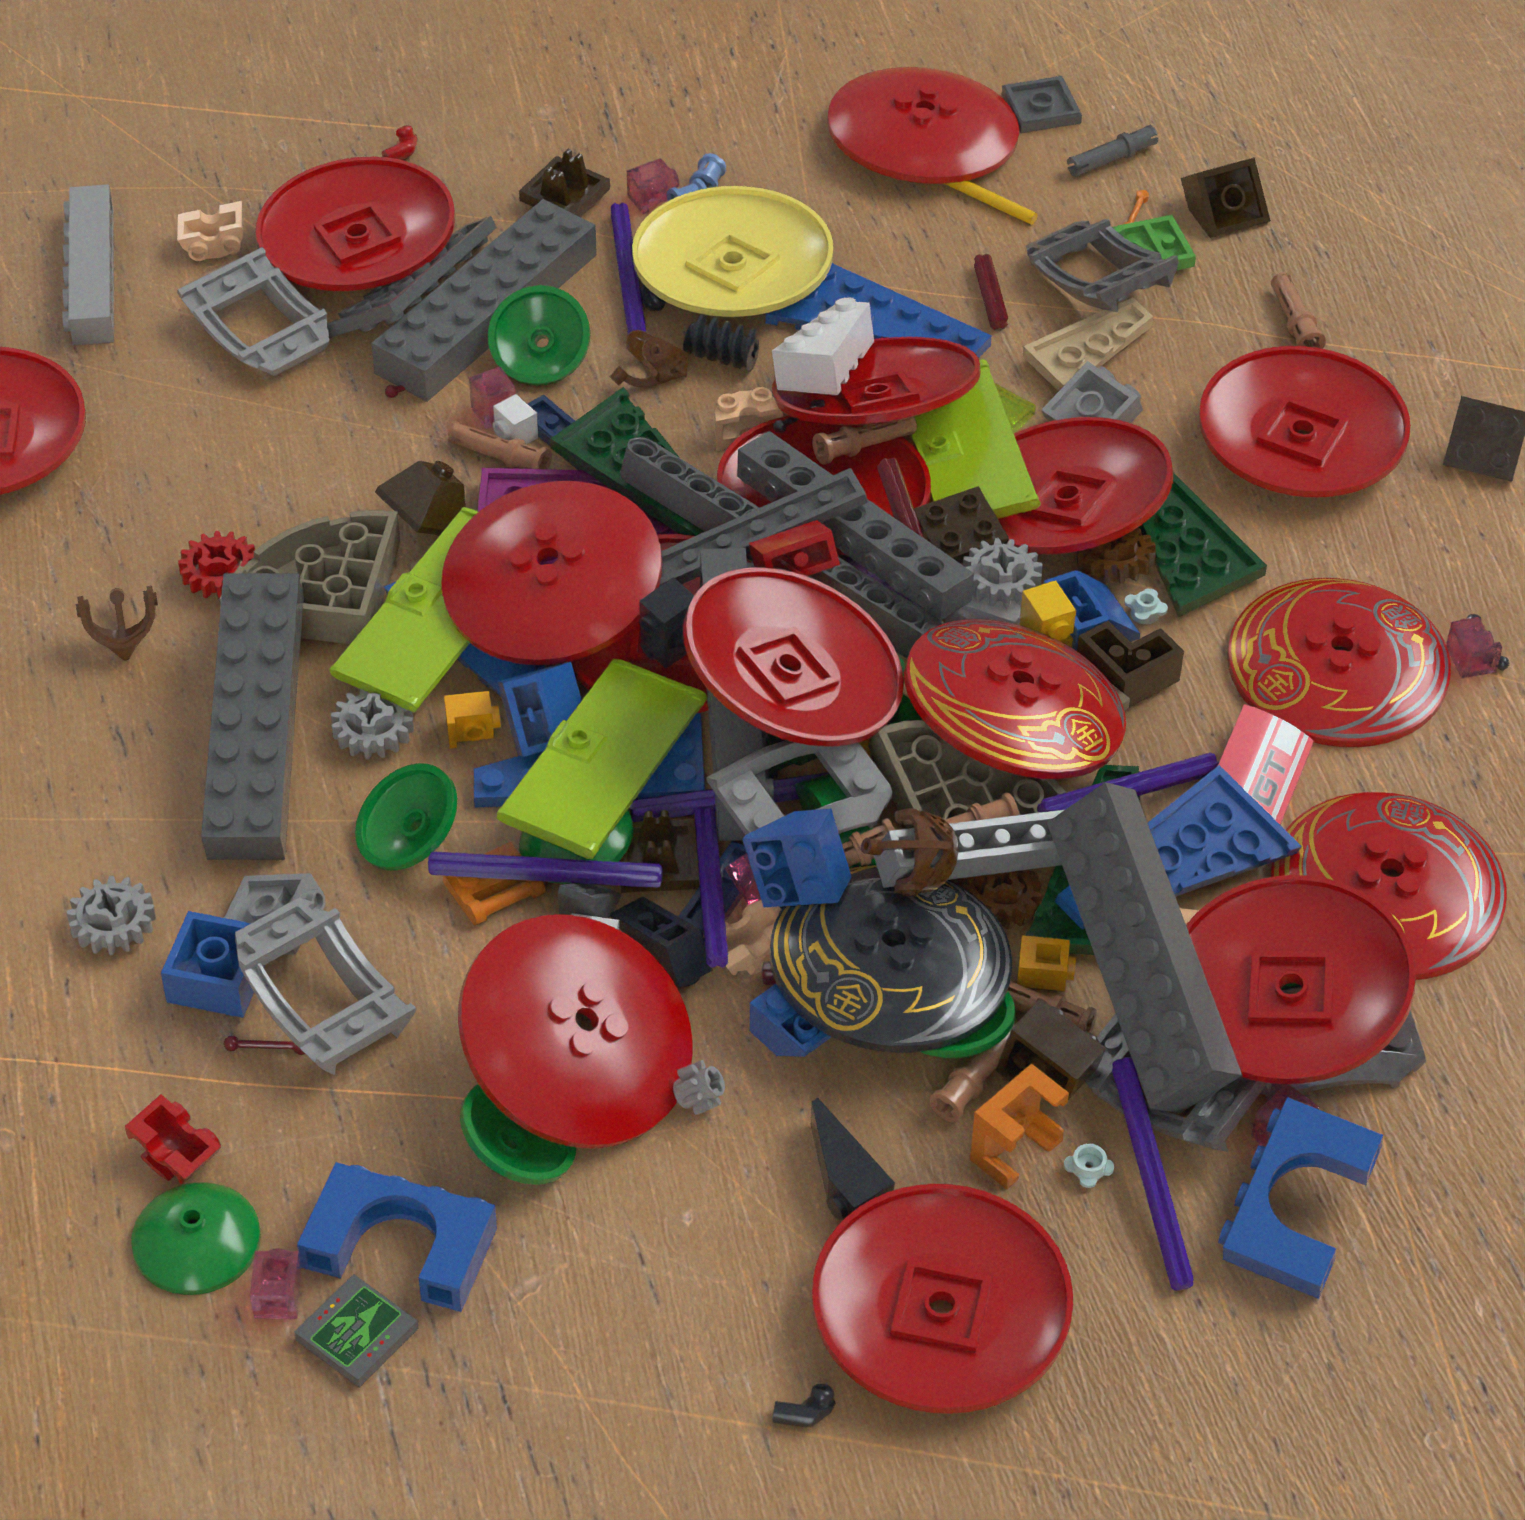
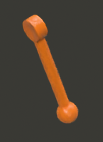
M1139 190L1136 192L1137 202L1128 221L1123 224L1135 221L1142 204L1146 203L1149 199L1147 191Z

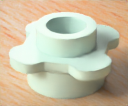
M1148 588L1137 595L1130 594L1125 597L1124 603L1127 607L1131 608L1130 615L1137 623L1152 624L1158 620L1159 615L1163 616L1167 613L1168 606L1159 600L1158 592L1154 589Z
M1083 1144L1075 1150L1073 1156L1065 1158L1064 1168L1067 1172H1073L1080 1179V1184L1083 1187L1092 1188L1096 1186L1098 1179L1113 1173L1114 1163L1107 1159L1105 1151L1100 1146ZM1085 1165H1091L1093 1167L1087 1168Z

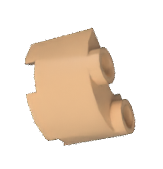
M242 201L219 205V212L214 215L204 214L201 210L178 214L177 241L188 252L191 259L203 261L205 259L221 258L229 254H236L240 250L243 238Z
M757 387L753 390L723 394L718 398L715 410L716 451L726 450L735 439L749 429L766 421L783 417V412L778 408L774 397H772V392L768 388Z
M761 900L755 901L745 907L741 920L733 924L725 922L728 945V963L726 967L732 975L736 976L738 971L747 970L750 975H755L762 971L764 962L770 961L771 934L774 923L782 910L780 907L764 908Z

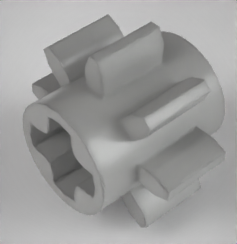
M701 1060L677 1071L680 1079L675 1081L673 1091L680 1106L685 1109L693 1107L694 1114L698 1115L721 1105L718 1096L724 1093L725 1083L717 1068L713 1066L706 1068L704 1061Z

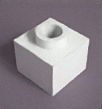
M515 394L493 406V429L498 437L510 441L519 438L524 440L526 445L538 439L537 412L518 395Z

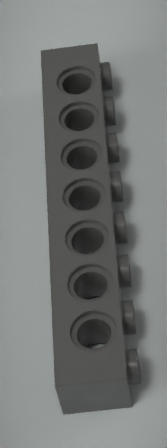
M770 431L738 449L737 477L771 502L833 476ZM868 499V503L822 522L823 525L832 530L835 546L842 553L854 559L870 573L878 576L892 586L894 590L909 598L922 610L927 611L938 620H943L972 601L974 573Z

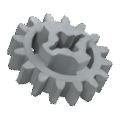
M995 538L994 545H989L987 542L982 541L980 550L971 547L969 557H964L963 566L974 573L972 593L977 592L976 600L979 602L985 598L990 599L989 604L994 607L997 601H1002L1005 608H1009L1010 601L1012 600L1021 605L1022 591L1041 585L1042 563L1037 562L1038 554L1036 552L1027 554L1028 545L1026 544L1021 545L1019 548L1015 547L1013 539H1010L1007 544H1002L999 538Z
M360 689V695L358 696L347 693V703L337 701L336 712L331 713L333 739H338L340 749L349 747L351 756L354 757L361 751L364 752L365 759H370L372 753L375 752L381 758H385V750L387 749L395 753L399 752L398 742L408 744L409 733L414 732L413 713L381 698V694L367 693Z
M109 876L107 884H101L98 879L93 880V889L89 890L88 888L81 887L79 889L81 898H71L72 909L67 910L71 935L73 938L78 937L79 945L82 948L91 944L92 951L95 954L102 947L107 948L109 955H114L116 947L119 946L128 952L130 951V942L135 941L142 944L144 942L142 932L152 933L153 931L151 921L156 920L152 895L151 893L144 892L142 883L132 887L129 877L124 878L121 883H116L114 876Z

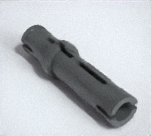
M1147 125L1129 134L1126 132L1118 134L1115 140L1069 157L1067 164L1074 163V165L1069 166L1068 170L1073 177H1078L1083 173L1122 157L1126 159L1131 158L1137 151L1158 143V137L1151 139V137L1158 135L1157 131L1152 125Z

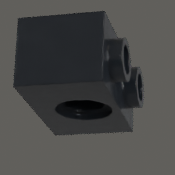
M674 577L639 601L641 649L650 660H656L665 669L687 655L683 637V624L686 611L694 597Z

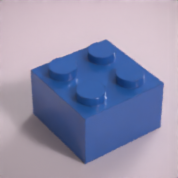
M188 911L161 971L166 1002L244 1018L254 991L239 967L235 932L251 923Z

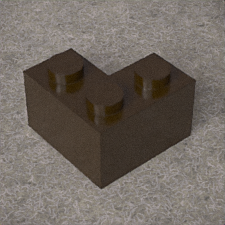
M1106 621L1079 635L1077 647L1078 653L1094 664L1112 685L1130 698L1129 708L1180 681L1184 650L1161 628L1131 643L1114 625Z
M1040 998L1011 1029L996 1071L1011 1081L1032 1063L1069 1092V1100L1098 1069L1106 1048L1099 1043L1093 1034L1080 1029L1067 1019L1060 1009L1050 1006Z

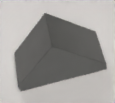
M570 883L560 885L558 890L559 914L571 915L575 913L609 918L610 913L614 911L620 901L622 893L597 884Z

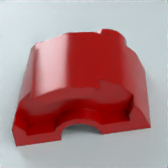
M160 1094L125 1125L126 1134L129 1139L135 1138L146 1151L140 1157L154 1172L167 1181L176 1176L179 1183L183 1184L219 1152L221 1144L211 1130L207 1128H199L198 1130L193 1128L188 1123L191 1119L190 1115L178 1102L171 1103Z

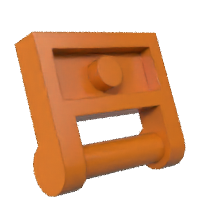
M512 842L485 853L487 855L521 856ZM443 876L444 885L475 926L487 921V916L529 896L536 898L546 892L543 881ZM508 887H511V888H509V889H507V890H505V891H503V892H501V893H499V894H496V893H498V892H500V891H502V890H504V889H506V888H508ZM493 894H496V895H494V896H492V897H490V898H488V899H486V900H484V901H481V900H483V899H485V898H487V897H489V896H491V895H493Z

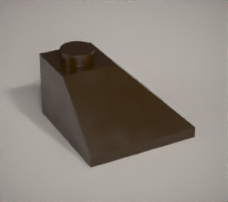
M1255 157L1181 178L1188 209L1209 238L1271 221Z
M418 461L379 485L375 491L394 511H397L398 515L418 533L440 536L460 510L466 507L464 484L453 475L454 469L441 461H435V463Z

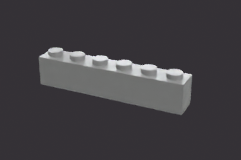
M110 185L69 187V201H64L65 220L69 222L63 223L65 242L69 243L63 244L65 265L69 264V266H63L64 285L68 287L63 289L64 308L68 309V311L62 312L64 331L71 332L73 345L114 342V209Z
M1064 810L951 823L950 826L957 836L959 850L957 864L948 880L1062 865L1047 822ZM914 828L888 831L881 841L915 840ZM930 828L938 840L943 841L940 835L933 828ZM886 850L880 856L874 855L883 888L895 887L896 880L910 877L914 869L915 850ZM943 850L938 851L930 867L935 866V864L940 859Z

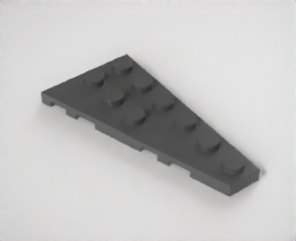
M489 216L466 224L451 235L444 249L430 263L425 264L414 271L413 274L403 279L375 287L363 296L365 300L346 307L339 312V320L327 322L329 338L357 329L366 332L376 327L381 321L385 320L386 324H391L401 319L405 315L404 309L419 303L422 300L421 294L436 288L439 285L438 279L453 273L456 270L455 264L472 256L471 250L489 241L487 236L497 228L492 217Z

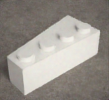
M854 298L837 300L832 307L820 312L817 318L810 323L804 324L801 327L802 329L794 335L785 338L782 344L772 350L777 390L832 395L840 393V384H846L848 381L849 370L857 368L858 358H863L874 342L870 304L867 302H856Z

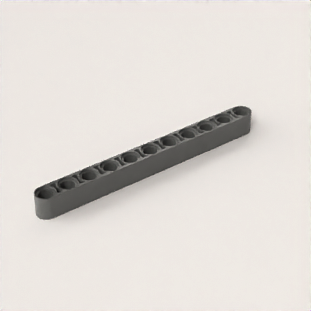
M642 437L633 438L628 441L620 470L622 479L703 531L711 530L759 508L655 442ZM751 554L746 556V558L753 561ZM839 558L840 565L807 576L834 588L859 605L885 632L895 651L905 658H908L911 648L924 633L945 624Z

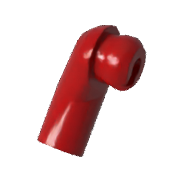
M405 125L396 130V136L399 139L397 144L382 151V157L403 160L413 155L418 138L413 133V128Z

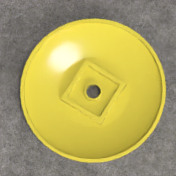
M722 186L689 192L673 198L656 208L643 220L637 229L633 240L632 254L634 268L640 280L652 293L667 303L699 314L743 317L769 313L785 308L812 293L823 282L830 271L833 260V240L822 218L807 205L790 196L762 188Z

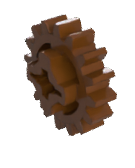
M1140 529L1129 532L1106 544L1077 551V565L1081 567L1082 573H1091V577L1096 580L1102 577L1105 584L1110 582L1124 584L1125 578L1137 581L1138 574L1148 575L1149 568L1155 567V542H1151L1150 535L1141 536Z
M1020 870L958 878L956 883L983 902L997 920L1001 922L1004 929H1009L1011 921L1018 926H1023L1025 918L1032 920L1042 897V894L1039 893L1041 882L1033 881L1035 876L1033 871L1023 872Z

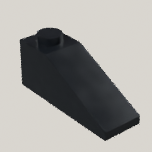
M642 896L610 913L611 919L619 920V929L623 933L640 943L659 961L672 978L676 987L681 988L693 985L699 981L701 976L713 971L706 963L705 944L700 929Z
M819 1098L811 1102L810 1126L826 1193L827 1206L836 1219L844 1220L850 1213L871 1199L893 1191L895 1182Z

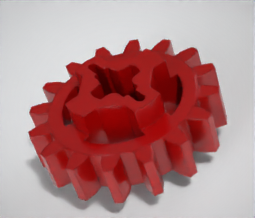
M215 531L214 537L208 538L203 533L199 543L190 540L188 542L189 550H181V560H178L182 583L183 585H190L191 593L194 594L202 590L203 598H208L211 593H216L218 599H220L222 595L223 574L234 573L239 567L240 560L242 561L240 566L244 567L254 558L255 546L254 544L248 545L247 537L245 536L236 540L232 531L226 537H222L219 531Z

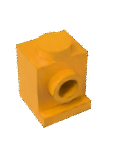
M489 691L444 696L450 749L457 748V742L494 738L493 729L501 728L499 706H491Z
M1022 935L1017 984L1027 988L1065 991L1066 980L1074 981L1076 957L1069 956L1070 940Z

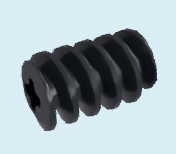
M701 314L697 322L689 325L683 342V350L689 355L694 353L699 358L706 356L708 360L713 362L719 359L721 364L728 365L732 363L733 367L738 369L745 367L746 371L749 372L753 370L759 353L757 329L752 328L748 335L744 336V325L739 324L733 333L730 321H726L722 329H719V318L715 317L708 326L706 325L707 318L705 314Z

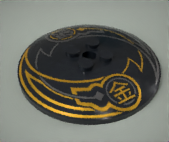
M876 864L849 867L852 878L838 903L784 906L780 911L772 930L769 952L770 965L776 984L786 1001L804 1020L818 1030L842 1042L860 1048L891 1053H912L939 1049L959 1042L980 1030L998 1012L1008 993L1012 975V953L1002 925L989 908L975 895L950 880H947L932 892L920 893L916 896H903L902 894L895 893V887L883 888ZM895 940L902 945L891 947L886 945L884 941Z

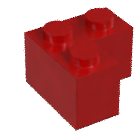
M818 520L748 543L754 567L781 569L809 576L840 565L832 530Z

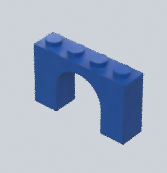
M1287 1097L1282 1110L1275 1108L1271 1114L1266 1131L1272 1134L1266 1147L1259 1145L1256 1149L1250 1166L1251 1169L1256 1170L1250 1184L1242 1183L1234 1206L1239 1207V1211L1234 1222L1226 1220L1218 1243L1224 1245V1261L1319 1299L1334 1265L1336 1248L1297 1233L1282 1224L1270 1206V1192L1283 1175L1302 1167L1325 1169L1366 1186L1382 1149L1383 1134Z
M335 1162L297 1243L301 1268L341 1279L357 1242L368 1229L387 1220H411L425 1226L435 1237L432 1248L418 1277L421 1301L462 1312L497 1230L495 1205L489 1204L478 1197L467 1198L452 1194L441 1187H426L415 1184L400 1176H386L371 1172L360 1165L349 1166Z

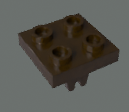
M567 149L563 153L562 158L559 156L553 158L519 190V201L534 207L544 199L581 217L610 190V179L586 169L582 154L578 153L573 158L571 149Z
M1461 396L1443 465L1512 482L1525 438V411Z
M979 486L914 508L924 539L960 564L963 563L964 557H969L971 547L980 550L982 541L987 542L989 545H994L995 538H999L1002 544H1007L1009 541L1006 532Z
M662 810L660 817L655 818L652 811H646L643 821L633 822L634 830L631 844L619 862L659 864L663 871L662 883L657 888L621 886V893L698 889L699 869L695 819L671 820L667 810Z

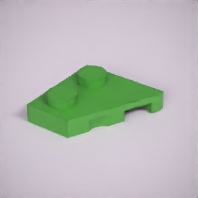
M1173 215L1113 226L1120 235L1133 244L1161 253L1163 260L1173 255L1178 256L1179 264L1176 271L1195 267L1196 255Z

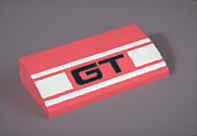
M1244 704L1218 765L1281 825L1314 740L1288 722L1263 710Z

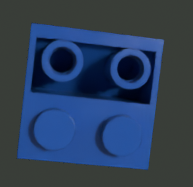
M1078 570L1044 580V584L1056 580L1076 609L1074 633L1070 634L1073 638L1072 649L1077 651L1079 635L1106 621L1114 625L1130 642L1140 639L1139 631L1106 584Z
M571 662L498 681L517 755L522 757L543 752L553 732L563 720H568L582 701Z
M832 809L794 811L746 834L743 838L764 908L838 903L852 878Z
M777 984L750 1002L749 1031L776 1056L805 1057L831 1038V1036L804 1020L786 1001Z

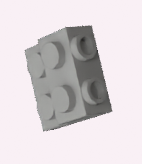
M1087 361L1044 406L1042 413L1049 421L1076 417H1101L1132 423L1143 411L1140 402L1141 395L1133 386L1129 384L1123 386L1116 381L1114 375L1103 366L1097 368Z
M311 873L244 876L224 918L253 923L297 898L315 902V908L324 910L325 895ZM300 946L284 955H296Z

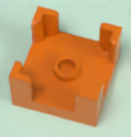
M1032 1063L974 1112L970 1160L1006 1190L1019 1179V1174L997 1156L1004 1150L1011 1153L1016 1148L1017 1141L1024 1134L1048 1152L1052 1151L1063 1141V1128L1039 1109L1041 1097L1055 1107L1059 1105L1064 1107L1068 1103L1069 1092Z

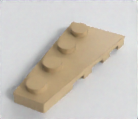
M1132 297L1117 304L1118 312L1103 310L1023 346V357L1059 392L1087 361L1099 368L1150 329L1153 323V316Z

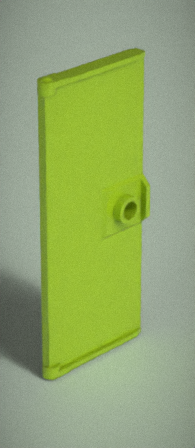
M981 359L979 360L981 375L977 384L959 399L914 417L917 430L914 431L915 434H912L911 437L915 449L923 457L929 469L933 501L979 486L997 519L1037 509L1040 506V500L1035 492L992 378L989 364L986 360Z
M463 507L409 573H403L390 588L386 602L329 669L333 677L366 692L381 694V698L397 704L411 712L417 711L470 644L451 621L442 595L441 580L444 561L451 544L464 525L478 511Z
M613 659L568 720H563L553 732L546 749L498 810L497 819L506 825L565 848L577 855L593 859L691 720L707 700L706 693L626 661Z

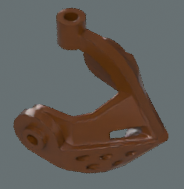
M633 330L626 337V348L649 369L652 376L647 378L632 377L618 366L609 377L619 386L623 381L631 386L640 388L656 386L683 376L686 377L689 354L643 330Z
M146 586L147 591H143V600L145 602L144 618L128 629H125L122 608L124 592L120 588H114L110 591V601L115 604L118 631L102 628L92 621L89 600H84L83 596H78V604H76L77 616L81 617V622L86 632L92 639L111 650L122 660H129L139 643L150 631L156 618L158 601L152 586Z
M913 808L896 811L895 819L896 823L914 825L915 840L881 841L865 838L862 841L861 851L869 855L880 856L886 850H915L914 869L910 877L896 880L895 893L902 894L903 896H916L920 893L932 892L938 889L948 880L957 864L958 841L950 824L937 815ZM930 828H933L943 841H939ZM943 850V853L938 862L935 864V866L930 867L938 851Z

